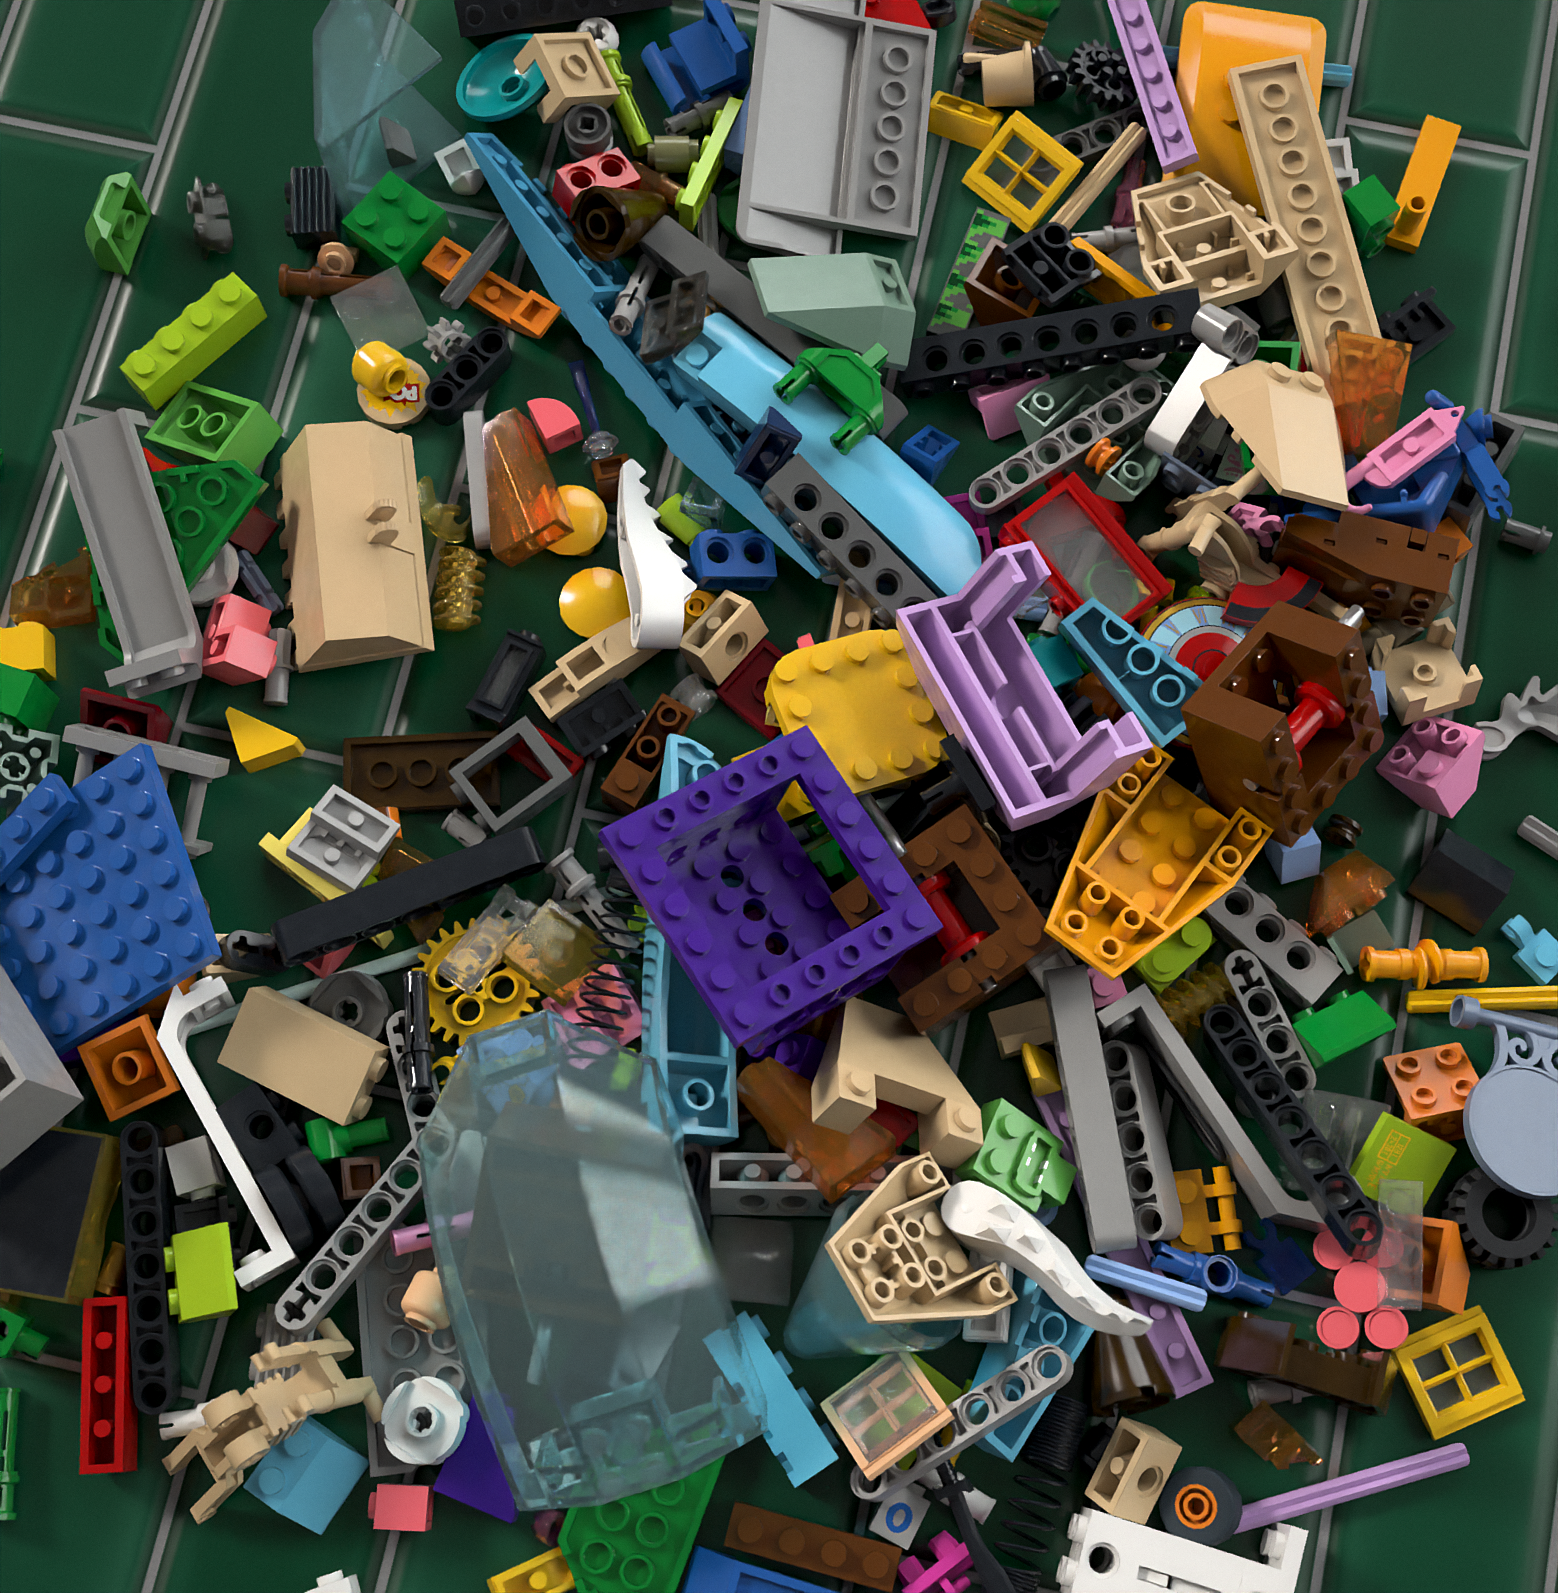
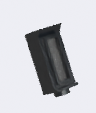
M510 628L507 629V634L476 693L465 706L471 720L478 723L482 717L495 724L499 733L510 727L528 693V689L531 687L547 657L543 643H541L542 640L537 635L521 629L520 633Z

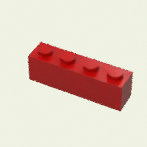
M128 1296L83 1298L80 1475L137 1471L138 1408L133 1398Z

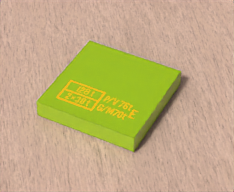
M1383 1111L1350 1168L1349 1173L1359 1183L1365 1196L1402 1214L1419 1216L1457 1149L1451 1144Z

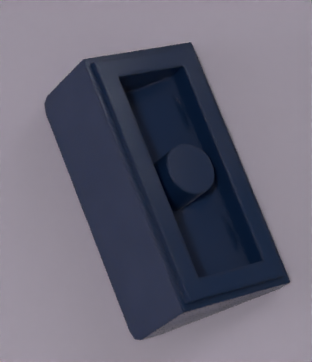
M769 406L740 450L734 474L764 486L785 465L801 441L802 434L781 413Z

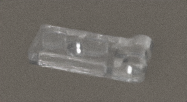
M506 884L497 891L492 902L438 966L439 975L470 996L532 921L539 908L538 905L529 899L525 902L515 895L516 891ZM506 909L515 914L511 922L501 917V914Z

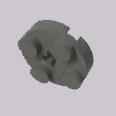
M347 971L328 976L316 987L310 1001V1007L313 1006L312 1009L376 1041H379L385 1034L387 1022L394 1011L393 1004L388 999V994L381 983L371 975L359 971ZM345 1002L357 1005V1019L351 1018L346 1021L343 1018L346 1013L343 1007Z

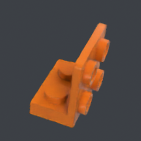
M1456 1042L1383 1058L1382 1065L1405 1111V1122L1445 1142L1466 1138L1463 1127L1465 1101L1472 1087L1479 1081V1078L1460 1043Z

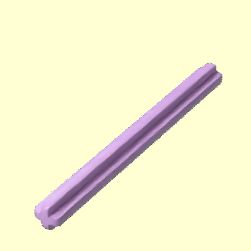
M1454 1443L1243 1505L1240 1524L1234 1534L1468 1466L1470 1464L1468 1452L1464 1444Z

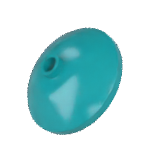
M515 34L499 39L482 49L466 65L457 83L456 98L467 116L484 122L507 120L532 107L544 95L549 86L537 62L535 61L523 75L519 74L513 62L534 34Z

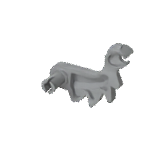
M1533 676L1527 682L1519 699L1513 693H1508L1502 699L1498 721L1477 722L1473 728L1482 730L1485 734L1481 761L1495 759L1516 736L1526 730H1536L1558 743V684L1542 695L1540 693V678Z

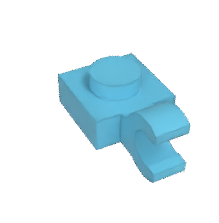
M1518 914L1514 919L1510 918L1499 929L1506 938L1519 948L1512 958L1540 986L1547 984L1558 973V941L1545 928L1534 934L1530 924Z

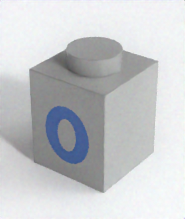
M912 1482L881 1501L868 1528L908 1550L931 1503L923 1498L926 1489Z

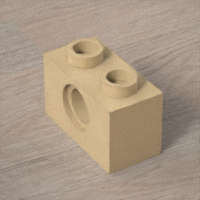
M726 589L682 636L678 648L694 673L719 686L769 630L751 601Z
M1121 1417L1084 1494L1109 1514L1145 1525L1183 1447L1152 1426Z

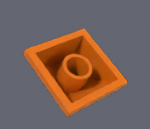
M144 1014L77 1047L110 1122L136 1113L181 1089L169 1060L157 1040L156 1031L148 1014Z
M1379 1210V1216L1384 1227L1394 1230L1404 1244V1255L1398 1265L1387 1270L1377 1269L1384 1277L1387 1285L1386 1298L1424 1309L1463 1315L1470 1271L1458 1224L1450 1220Z

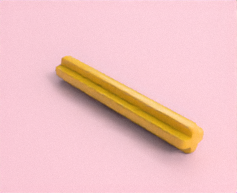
M1558 986L1410 990L1405 994V1007L1408 1013L1450 1012L1452 1002L1458 995L1476 998L1480 1002V1008L1491 1011L1558 1009Z

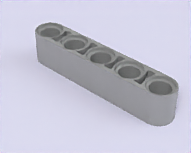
M1111 1040L1102 1046L1136 1234L1146 1241H1171L1177 1238L1182 1231L1183 1216L1149 1058L1146 1051L1140 1045ZM1125 1051L1127 1054V1063L1125 1067L1121 1069L1119 1059L1121 1054ZM1134 1091L1136 1102L1132 1109H1130L1128 1096ZM1140 1131L1144 1134V1144L1141 1149L1136 1144V1138ZM1149 1171L1153 1176V1185L1150 1190L1145 1186V1176ZM1157 1212L1162 1218V1226L1158 1232L1153 1225V1219Z

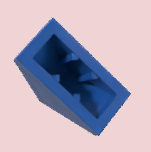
M928 424L903 444L900 450V458L932 487L961 442Z

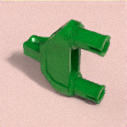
M878 342L862 356L857 352L853 353L851 350L810 348L804 350L796 357L795 367L773 385V391L779 399L782 395L786 394L782 402L788 405L810 384L816 385L851 417L836 433L829 437L835 449L841 444L843 445L839 450L840 454L848 455L866 435L877 434L883 428L884 411L880 386L882 374L878 370L886 363V357L889 352Z

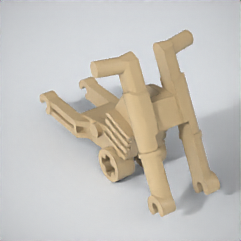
M1256 466L1233 485L1220 486L1202 494H1192L1186 500L1174 498L1165 508V512L1168 514L1174 513L1177 516L1175 519L1176 523L1170 528L1162 527L1159 532L1147 536L1143 535L1136 543L1151 562L1161 552L1167 550L1174 551L1190 543L1188 550L1193 555L1198 556L1196 559L1199 571L1201 572L1200 576L1206 579L1198 588L1201 597L1229 600L1234 586L1238 582L1259 586L1272 583L1281 577V570L1276 564L1272 562L1266 564L1261 560L1258 549L1259 545L1257 544L1258 540L1244 533L1240 525L1223 512L1230 506L1238 504L1247 493L1265 479ZM1320 591L1308 605V607L1320 615L1337 622L1349 610ZM1362 619L1355 625L1354 628L1358 629L1360 627V625L1362 624Z
M325 1318L316 1327L324 1339L295 1342L278 1347L275 1342H271L264 1346L265 1350L251 1356L250 1358L258 1372L281 1367L289 1368L300 1364L302 1370L286 1381L283 1380L280 1373H277L273 1378L269 1377L264 1383L256 1384L254 1389L253 1387L247 1389L241 1396L235 1389L214 1399L201 1411L207 1424L192 1430L173 1452L162 1460L168 1473L172 1476L186 1467L189 1461L199 1452L214 1477L216 1483L189 1509L198 1525L212 1517L217 1512L216 1509L243 1483V1469L255 1464L271 1450V1445L275 1446L281 1440L288 1439L290 1435H295L307 1419V1416L316 1413H327L332 1409L363 1401L373 1423L376 1424L381 1421L384 1404L371 1376L346 1380L335 1362L349 1357L355 1349L345 1339L331 1318Z

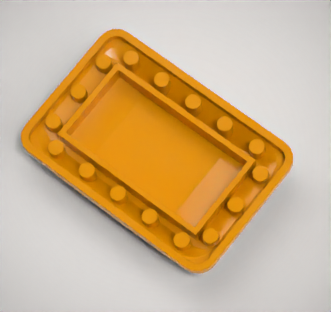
M1211 2L1191 4L1183 18L1174 85L1200 161L1168 174L1163 172L1161 182L1200 171L1232 193V200L1243 207L1247 204L1257 209L1256 216L1266 220L1227 74L1230 68L1301 54L1319 113L1326 48V29L1323 24L1317 19L1305 16Z

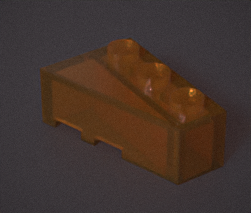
M1336 329L1325 338V347L1329 353L1331 369L1329 379L1330 386H1333L1335 414L1343 440L1344 456L1354 454L1357 461L1361 462L1367 457L1368 453L1395 434L1412 344Z

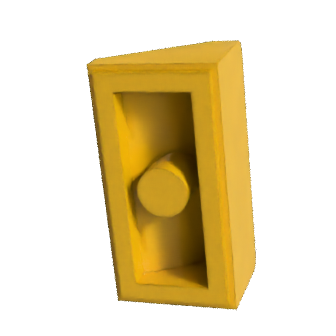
M937 91L930 101L927 131L983 151L996 135L1004 114L954 95Z

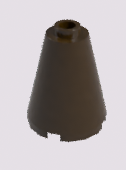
M591 186L580 191L572 202L570 222L574 221L577 232L572 235L582 253L593 261H613L635 247L638 241L664 215L668 216L669 211L663 196L654 191Z
M1119 1294L1108 1295L1115 1302L1135 1312L1130 1300L1121 1299ZM1097 1330L1093 1331L1090 1336L1091 1408L1094 1416L1102 1418L1115 1417L1113 1409L1117 1408L1118 1410H1127L1128 1415L1138 1414L1170 1403L1169 1397L1176 1398L1175 1388L1147 1333L1141 1336H1119Z

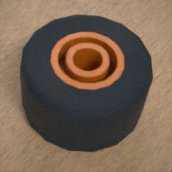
M1185 1467L1173 1473L1166 1481L1159 1498L1160 1517L1167 1531L1174 1536L1205 1546H1216L1228 1540L1238 1529L1243 1513L1241 1496L1234 1482L1223 1472L1210 1467Z

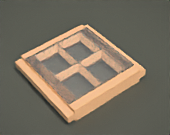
M902 1343L820 1403L826 1416L870 1482L955 1419Z

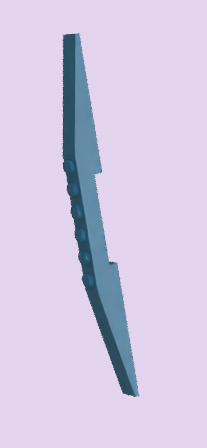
M467 133L464 137L465 142L550 297L561 308L562 316L571 322L582 336L581 338L585 345L591 348L602 361L604 369L614 376L625 390L627 398L637 405L645 415L648 424L665 440L670 452L816 579L837 574L835 571L832 573L827 571L816 558L818 553L808 543L802 544L792 535L789 529L791 525L781 515L775 516L766 508L762 501L764 497L760 494L763 486L734 474L737 456L751 433L677 374L672 361L687 344L649 297L646 296L645 310L640 317L636 318L630 334L621 336L615 334L610 329L609 321L616 309V298L620 292L625 290L631 277L624 266L617 259L598 262L584 255L575 243L572 235L577 233L574 224L570 222L561 207L558 209L545 196L548 189L537 178L530 181L521 170L524 165L492 133ZM795 504L798 509L806 511L802 504Z

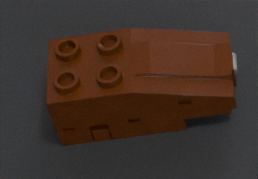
M1346 510L1345 512L1341 511L1337 522L1295 512L1294 517H1288L1285 527L1281 530L1279 540L1273 546L1271 552L1273 555L1272 563L1276 564L1282 572L1290 566L1323 582L1324 584L1320 590L1321 593L1349 608L1354 604L1360 606L1366 616L1390 618L1412 628H1429L1448 594L1460 539L1433 532L1428 533L1425 530Z

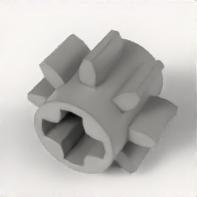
M440 317L439 324L433 327L427 326L426 329L429 332L428 340L423 342V346L433 351L430 358L438 364L443 359L450 363L472 339L466 333H462L465 326L458 320H455L450 325L449 321L443 317ZM449 338L450 342L445 345V341Z

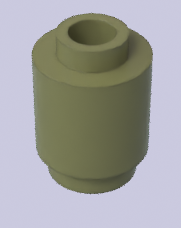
M655 136V144H647L648 166H655V174L689 173L692 163L694 161L699 162L698 139H689V136Z

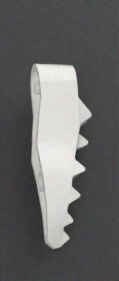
M629 459L623 464L619 476L617 533L620 566L625 581L631 614V644L633 648L677 649L683 634L684 604L691 598V593L696 590L697 585L682 572L688 566L687 562L669 548L668 545L673 542V538L658 530L654 523L661 515L646 504L644 497L650 492V488L639 481L646 474V471L635 460Z
M968 1180L950 1188L943 1197L941 1205L942 1219L960 1245L970 1251L1002 1261L1023 1272L1043 1288L1053 1301L1073 1319L1097 1331L1119 1336H1141L1150 1330L1154 1320L1136 1313L1111 1299L1084 1272L1064 1243L1039 1220L1004 1194L980 1182Z

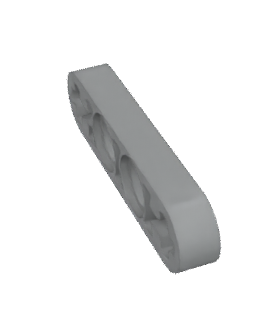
M483 410L463 412L475 547L477 550L496 548L485 417Z

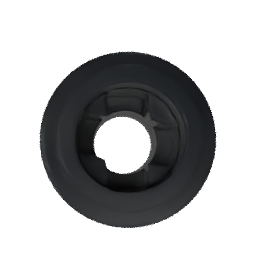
M1036 46L1031 49L1034 93L1044 101L1058 99L1067 89L1068 77L1046 46Z

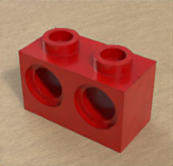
M616 147L606 152H598L592 157L577 163L566 164L556 170L552 196L570 219L572 202L580 191L591 186L639 190L641 177L620 149Z

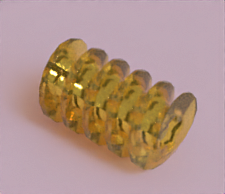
M451 545L441 547L439 550L441 559L437 564L440 573L436 577L438 588L434 593L435 599L438 602L433 606V612L436 616L432 619V625L437 629L445 631H463L470 626L481 623V618L471 614V612L480 611L483 608V604L472 599V597H479L484 594V589L474 585V583L483 582L486 576L475 569L484 568L487 566V561L466 547Z
M1212 962L1206 963L1203 966V973L1200 971L1191 972L1189 981L1179 979L1176 982V989L1172 987L1164 988L1162 997L1153 995L1176 1031L1183 1037L1188 1035L1186 1022L1189 1021L1195 1028L1199 1029L1202 1026L1199 1014L1203 1013L1205 1015L1206 1011L1214 1005H1228L1226 1001L1228 997L1234 1001L1237 1000L1230 981L1223 971Z

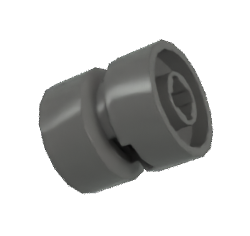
M581 103L572 107L566 114L564 130L569 157L573 164L590 158L598 152L614 149L611 119L603 107L594 103Z

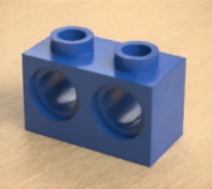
M709 529L698 533L689 547L692 580L697 585L696 590L767 591L777 578L774 543L765 534H760L758 530L749 529L739 533H723L719 529ZM707 554L716 555L721 563L711 561ZM744 554L752 555L758 564L748 561Z

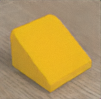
M1029 1042L1022 1043V1063L1033 1094L1036 1097L1062 1090L1060 1075L1054 1057L1049 1052Z

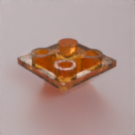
M1358 850L1353 851L1324 869L1315 878L1306 925V932L1309 938L1319 932H1322L1324 937H1327L1355 916L1353 911L1359 917L1378 905L1379 901L1388 896L1385 888L1395 881L1393 876Z

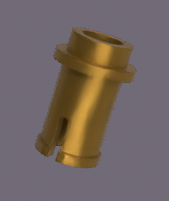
M113 1241L99 1276H94L92 1280L96 1281L93 1287L94 1290L116 1297L120 1290H125L122 1284L126 1277L127 1269L125 1245Z

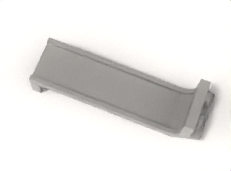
M123 407L117 409L116 412L63 430L58 429L52 431L123 650L124 666L105 671L109 687L124 686L128 698L137 699L202 678L203 637L137 431L149 427L145 413Z
M1145 983L1096 1014L1100 1037L1106 1035L1111 1040L1128 1029V1025L1132 1024L1136 1032L1146 1038L1220 1141L1227 1156L1226 1162L1223 1163L1225 1166H1229V1172L1261 1220L1316 1233L1329 1230L1309 1199L1307 1201H1299L1284 1192ZM1188 1108L1189 1112L1191 1113V1115L1193 1116V1118L1195 1119V1121L1197 1122V1124L1199 1125V1127L1201 1128V1130L1203 1131L1211 1145L1218 1152L1216 1146L1214 1145L1206 1131L1203 1129V1127L1200 1125L1198 1120L1195 1118L1193 1113ZM1352 1175V1177H1353V1179L1355 1180V1182L1357 1183V1185L1360 1187L1361 1190H1363V1189L1361 1188V1186L1359 1185V1183H1358V1182L1356 1181V1179L1354 1178V1176ZM1331 1193L1327 1196L1332 1203L1337 1205L1348 1202V1199L1340 1193Z

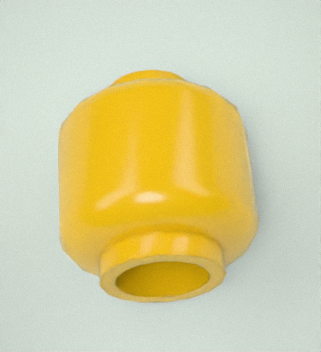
M372 341L366 343L355 353L352 362V375L354 380L376 396L386 397L399 392L405 386L408 379V365L401 353L384 342Z

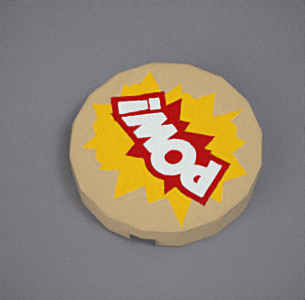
M405 358L408 365V379L405 386L397 393L380 397L358 384L357 395L360 407L368 420L382 428L395 430L402 429V426L410 423L413 425L420 421L429 410L424 395L427 386L430 384V379L422 366L411 359Z

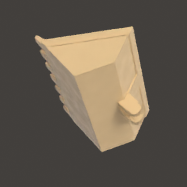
M368 421L305 425L288 450L281 456L280 469L274 476L275 490L283 491V498L276 508L277 519H285L286 524L285 529L279 536L280 549H288V558L282 565L283 579L291 580V588L284 597L285 609H293L294 619L288 624L287 630L291 631L292 640L296 639L297 647L291 655L290 665L294 667V670H299V673L435 651L412 437L404 433H394Z

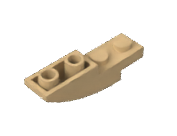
M631 616L608 627L568 652L555 662L558 668L528 689L552 723L612 679H623L662 650L632 647Z

